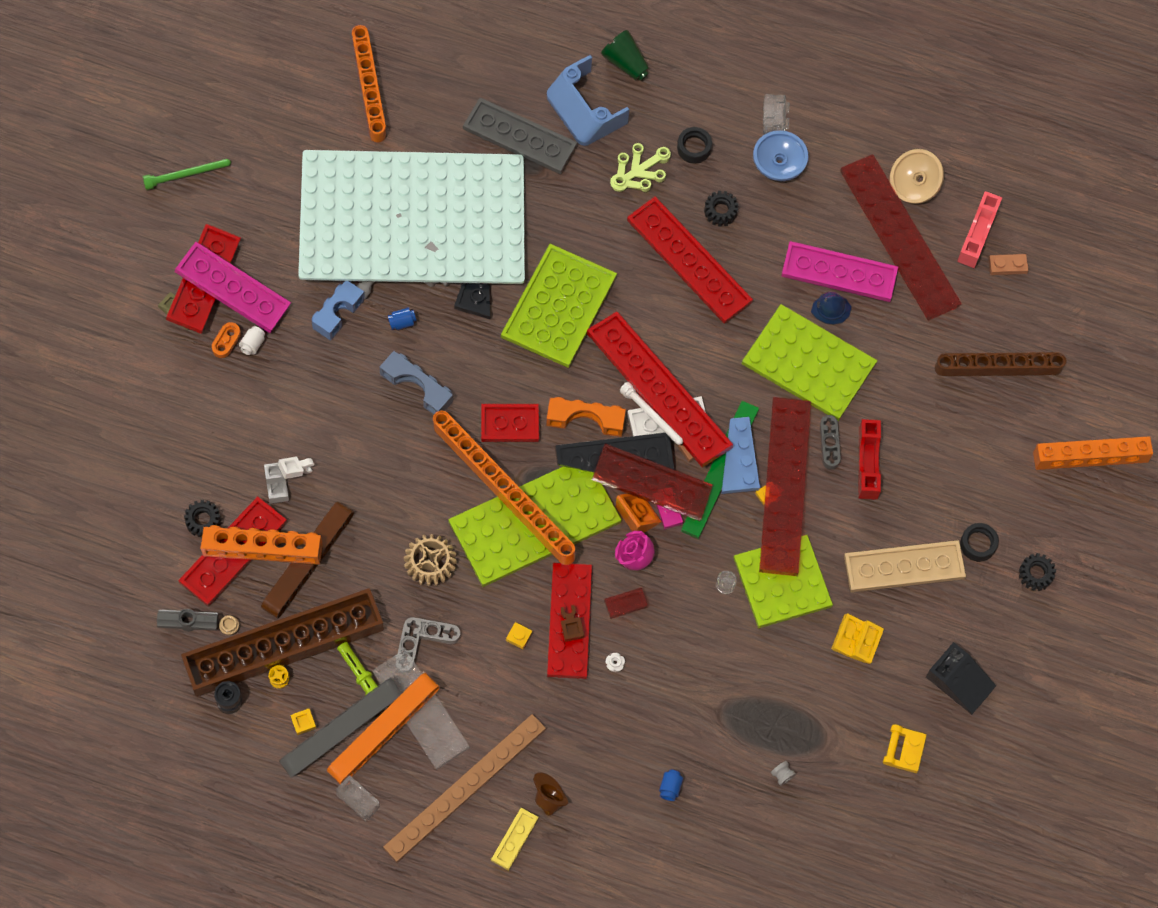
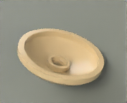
M914 149L902 154L895 161L890 173V184L894 193L901 200L912 204L923 203L933 198L940 190L944 180V170L940 160L933 153L923 149ZM920 177H923V180L921 182H918V179Z

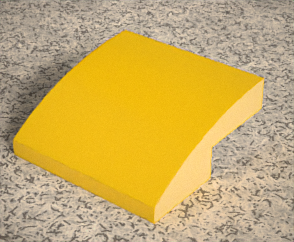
M847 613L842 619L831 649L847 657L871 664L884 628L868 620L864 622Z

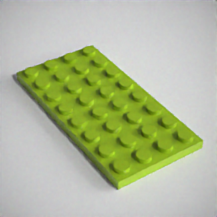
M561 467L519 487L574 545L616 526L622 521L597 474L593 472ZM498 497L448 519L482 587L553 555ZM518 498L512 499L515 502L520 500ZM527 511L524 514L530 515L532 512ZM541 524V525H538L537 527H538V528H543V527H545V525H542V524ZM551 538V539H549V540H550V541H556V540H558V539H557V538Z

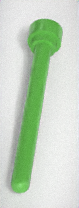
M224 159L156 177L154 175L150 176V174L143 176L146 190L154 189L159 183L227 167L231 164V161Z

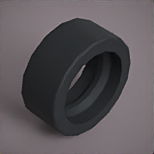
M689 127L683 130L679 135L677 143L679 156L686 162L693 164L701 163L709 157L712 148V139L709 133L699 127ZM689 138H699L705 143V149L699 153L689 152L684 147V141Z
M974 523L966 528L961 537V550L970 560L976 562L986 561L997 550L999 543L998 535L991 526L984 523ZM977 532L985 534L990 540V548L985 552L973 550L968 544L971 534Z

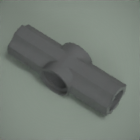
M183 609L182 611L158 610L157 627L183 629L187 632L193 630L217 631L219 614L215 612H195L191 609ZM187 617L193 618L190 623L183 622Z

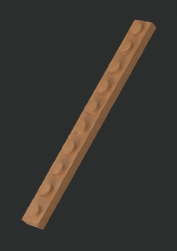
M533 714L530 715L383 846V849L398 863L538 738L546 728Z

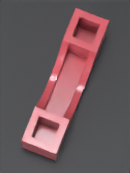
M984 192L957 262L975 268L1002 197Z

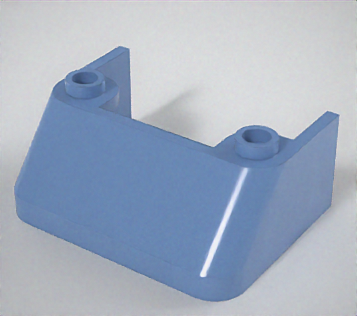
M591 55L566 67L547 90V100L575 140L583 146L590 145L628 124L629 118L628 107L613 115L604 107L591 110L573 85L581 77L591 72Z

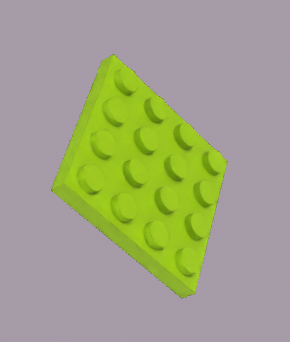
M808 535L734 555V561L758 629L833 606Z

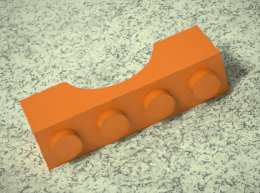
M562 397L550 398L546 426L565 429L572 420L584 417L594 420L600 426L603 435L622 437L626 409L616 405L609 407L603 406L600 403L589 404L581 400L569 401Z

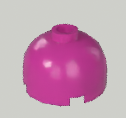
M642 531L629 532L626 534L627 538L624 541L620 540L615 549V557L625 568L639 571L651 563L655 555V548L651 539Z

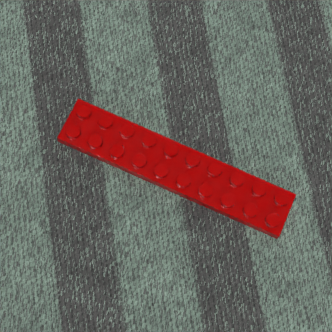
M617 311L587 330V335L624 378L633 385V388L643 400L683 439L682 445L702 468L733 448L732 442Z

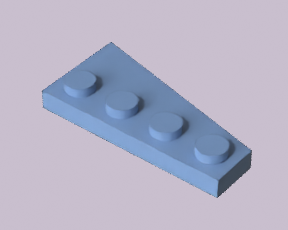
M749 417L731 418L728 439L732 442L733 448L726 452L721 494L758 491L760 484Z

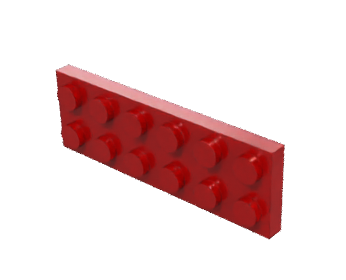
M205 224L198 243L231 263L241 237ZM183 278L166 316V320L201 334L216 298Z
M257 496L227 529L238 527L241 530L255 528L260 531H280L287 523V519ZM222 539L219 543H225L228 539ZM242 540L238 544L243 545L247 540ZM260 542L258 546H264L267 542ZM202 555L178 581L209 607L252 560Z
M553 563L547 677L587 679L592 565ZM571 605H574L576 608L574 618L580 617L584 638L565 642L561 628V621L565 619L561 616V607H564L565 613L570 614L572 612Z

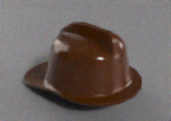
M536 773L533 780L537 788L535 802L547 816H551L561 806L568 805V799L553 777L545 773Z

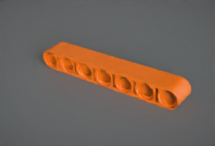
M358 25L352 30V40L369 134L372 141L382 142L386 138V125L369 33L365 26Z
M426 673L420 675L327 768V772L340 785L345 784L437 693L440 686Z

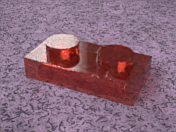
M642 588L604 599L610 619L648 607Z

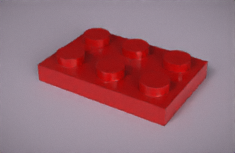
M481 404V442H539V404Z

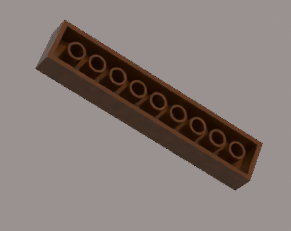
M368 588L181 654L195 697L215 691L216 687L222 682L230 681L237 683L270 671L274 666H285L336 648L344 642L350 643L384 631V627L371 590Z

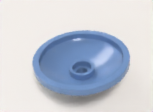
M772 131L763 135L757 141L753 151V160L757 169L764 176L777 181H786L799 176L804 171L808 162V150L804 142L795 134L787 131Z

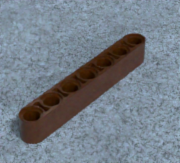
M1059 352L944 353L938 357L934 369L940 376L1059 375L1067 360L1064 354ZM997 362L1002 363L1004 366H999ZM1015 362H1019L1023 366H1018ZM1034 362L1040 363L1041 366L1035 365ZM1053 362L1059 363L1060 366L1054 365ZM940 363H945L948 367H944ZM959 363H964L967 366L963 367ZM978 363H983L985 366H980Z
M338 501L332 506L313 532L321 535L323 542L320 562L354 515L353 510ZM291 562L262 602L261 608L277 619L281 617L319 564Z

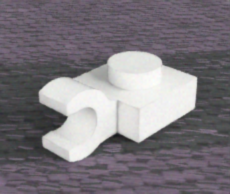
M297 457L279 459L278 466L284 479L303 476V473H311L312 469L310 466H314L311 458L299 461Z

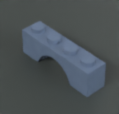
M393 351L380 365V375L393 385L401 382H412L419 385L425 393L423 400L424 408L433 415L438 411H446L453 403L451 390L439 385L433 376H427L423 373V370L418 365L411 364L405 355Z

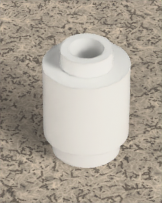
M256 326L248 329L239 343L241 351L246 355H254L265 339V332Z

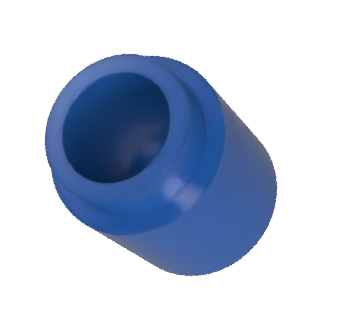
M409 307L391 312L392 314L388 315L392 330L414 326L413 322L417 321L414 310L410 311Z
M675 770L664 772L659 789L662 799L675 801L676 797L679 796L683 782L680 772Z

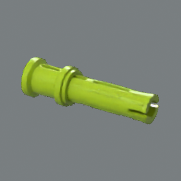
M344 642L338 646L337 650L356 676L357 685H360L366 694L376 688L377 684L372 678V673L365 670L349 646V643Z

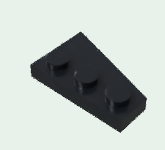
M462 283L454 309L490 319L489 283Z

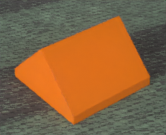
M641 491L617 496L615 507L631 531H642L645 533L661 523V520Z

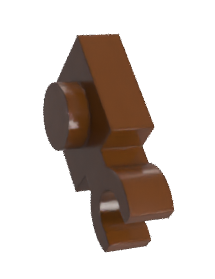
M571 605L572 612L570 614L565 613L564 607H561V616L565 619L561 621L565 642L584 638L580 617L574 618L576 613L574 605Z

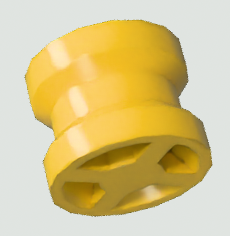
M281 665L274 666L269 671V681L274 688L282 689L289 683L288 671Z

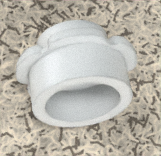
M612 653L611 656H607L605 662L610 671L618 672L623 669L625 659L619 653Z

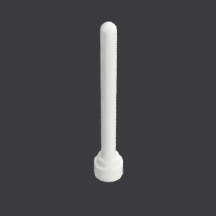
M630 382L623 384L620 393L625 398L633 399L677 445H681L683 439L637 394L633 385Z

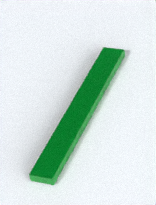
M741 401L734 418L749 417L750 425L752 426L759 408ZM726 453L713 461L681 532L699 539L722 490Z

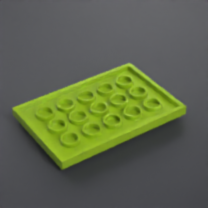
M549 244L502 331L501 338L569 368L587 334V330L591 327L611 289L617 273Z
M780 304L742 361V365L825 414L834 416L837 421L840 420L877 363V360L782 304Z

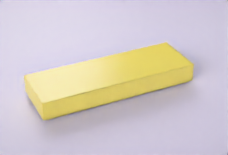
M521 808L491 861L509 871L539 817Z

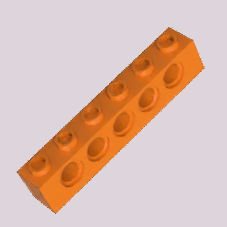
M1149 436L1040 443L1036 445L1033 455L1036 470L1148 463L1153 455V449Z
M212 525L204 527L200 549L203 556L320 565L323 542L321 535L312 532L307 534H299L295 531L282 533L277 530L260 531L255 528L241 530L238 527L227 529ZM222 539H228L225 543H219ZM242 540H247L243 545L238 544ZM260 542H267L264 546H258ZM280 543H286L282 548L277 547ZM298 545H305L303 549H297Z

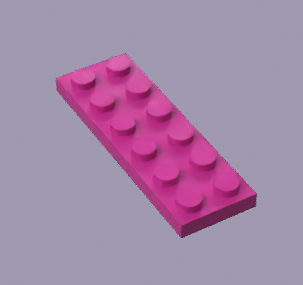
M790 241L781 277L890 302L898 266Z
M197 242L193 244L175 269V273L269 333L272 332L291 304L282 296Z

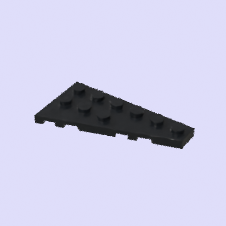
M665 432L555 446L558 466L677 489L670 437Z

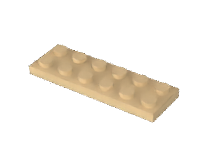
M959 540L844 554L850 592L966 578Z

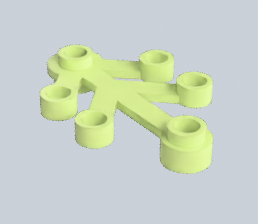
M640 143L634 144L632 148L633 160L631 171L625 174V165L629 161V156L627 153H620L618 155V172L611 178L610 184L617 192H622L626 188L640 189L643 192L649 191L651 182L648 179L663 182L666 173L663 170H657L656 172L645 170L658 162L667 163L671 156L670 150L666 147H661L656 151V155L639 165L640 156L643 153V145ZM661 174L663 175V177L659 178L657 177V175ZM635 177L645 178L641 182L631 180Z

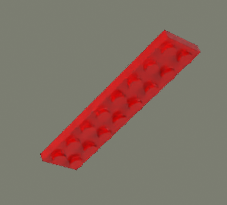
M656 196L627 217V221L724 324L752 303L753 299Z

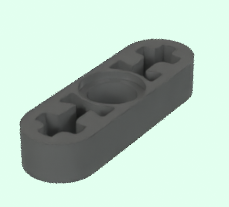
M826 415L820 422L822 463L825 468L833 470L839 466L841 460L838 422L834 416ZM827 421L832 425L830 433H827L828 426L825 425ZM832 438L835 441V445L827 446L825 440ZM830 452H833L832 458L833 460H835L834 463H831L830 460H828Z

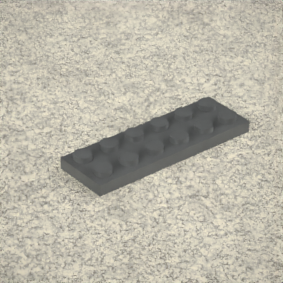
M482 98L478 99L463 125V130L515 154L522 155L524 158L558 174L562 173L577 147V142Z

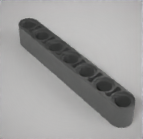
M391 677L286 754L279 760L280 764L289 776L293 777L396 700L402 692Z

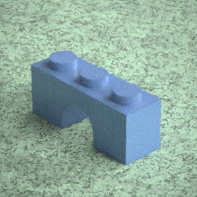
M349 281L339 284L335 289L334 295L331 298H327L323 308L313 315V329L331 341L342 328V321L335 313L340 309H347L354 313L365 300L364 291Z

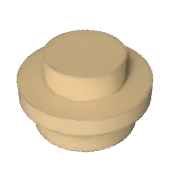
M230 615L223 617L219 622L220 631L225 635L235 634L239 629L238 620Z

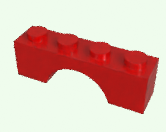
M862 419L859 426L858 499L878 500L881 492V473L879 472L881 420Z

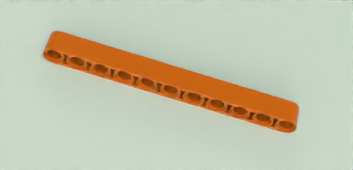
M446 411L436 412L433 415L435 432L560 563L564 565L573 563L575 560V546L567 536ZM490 472L495 473L494 475H487ZM514 498L520 499L519 501H516V502H515V501H512V499H514ZM527 511L532 512V514H530V515H527V514H524V513L527 512ZM541 524L545 525V527L538 528L537 526ZM557 538L558 540L550 541L549 539ZM564 551H569V552H571V553L565 555V554H563L562 552H564Z

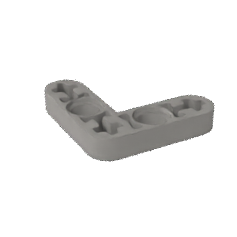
M415 617L408 618L403 626L396 658L397 670L402 674L410 673L413 670L420 639L455 644L460 639L459 628L442 622ZM412 623H415L417 628L414 629L412 637L409 636L410 627L408 626H411ZM434 626L438 629V632L435 635H429L426 632L427 628ZM441 628H444V633H450L453 630L457 636L449 638L448 634L443 633V637H440ZM411 641L415 646L412 650H405L403 647L404 643ZM404 654L408 655L407 661L410 664L406 668H402V665L399 664L404 662Z

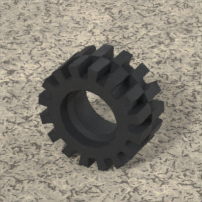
M718 191L717 194L713 192L712 196L709 195L704 208L705 217H708L707 221H713L712 225L714 226L716 223H719L718 227H721L722 223H724V227L728 226V222L730 224L733 223L738 212L736 197L733 198L731 193L728 196L727 191H724V194ZM717 204H724L728 207V211L721 214L716 212L714 207Z
M201 500V503L194 501L195 505L190 504L189 509L185 511L186 515H184L188 531H191L194 536L197 534L199 538L203 535L204 527L220 526L221 524L218 508L208 500L206 503L204 500ZM199 513H207L210 516V520L205 525H199L195 522L196 516Z
M1036 553L1035 556L1031 554L1029 558L1026 557L1019 568V579L1022 578V585L1025 583L1027 589L1032 587L1031 591H1035V589L1041 591L1043 588L1045 590L1055 578V564L1050 563V558L1048 560L1045 559L1046 555L1044 554L1042 557H1040V553ZM1033 566L1041 567L1044 571V577L1040 579L1034 578L1030 573V568Z

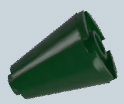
M628 30L617 35L613 39L614 41L611 44L608 43L601 51L605 59L634 80L640 79L642 81L648 76L649 73L647 71L649 67Z

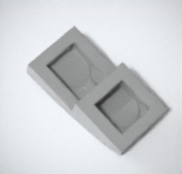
M278 463L264 464L269 503L289 501L286 479H284Z

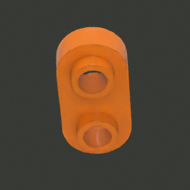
M229 322L224 324L213 341L212 351L216 357H227L240 338V328L236 323ZM233 332L234 335L229 336L228 333ZM220 348H225L224 351H219Z

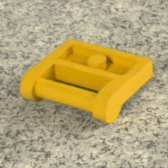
M892 725L890 730L892 734L883 764L917 773L927 734L909 730L899 725ZM900 735L905 738L900 759L896 760L894 756Z

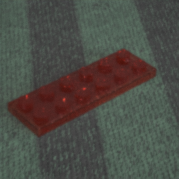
M608 444L603 446L592 477L593 481L698 521L702 519L713 486L710 483Z

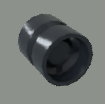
M230 681L222 682L216 687L214 697L219 710L225 714L237 712L242 706V696L239 687Z

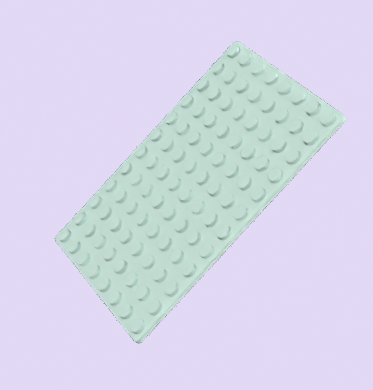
M304 150L302 157L299 279L523 284L525 280L524 157L519 154ZM401 213L402 216L397 218L396 215ZM433 242L439 250L433 252L424 247L428 243Z

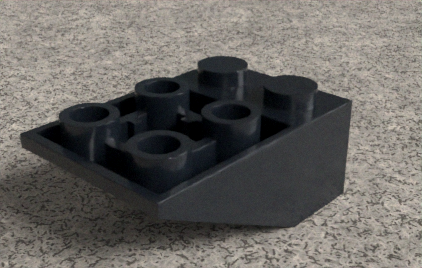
M954 642L926 675L929 681L971 715L996 687L995 683L973 658Z

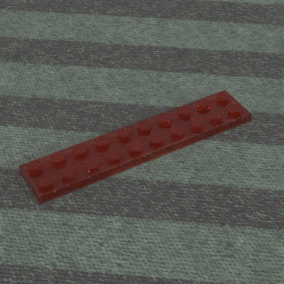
M869 155L841 167V174L895 266H898V271L927 320L929 321L960 307L961 301L874 155Z
M773 397L759 563V572L789 576H798L811 401Z

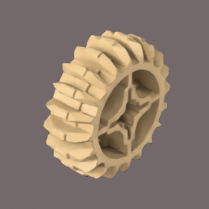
M433 534L430 535L429 539L426 538V535H423V540L416 538V544L411 542L409 544L411 549L405 550L407 555L404 556V561L406 562L404 567L409 569L407 574L409 576L413 575L412 579L414 581L419 579L420 585L427 581V586H430L431 582L434 581V584L437 586L438 580L444 583L445 576L450 578V571H455L454 565L457 563V560L454 557H456V552L452 551V545H447V539L441 542L440 535L437 539H434ZM428 548H435V549H437V550L432 551V550H429ZM421 551L422 558L419 560V563L415 564L414 559ZM445 556L446 563L440 569L438 562L441 561V558Z

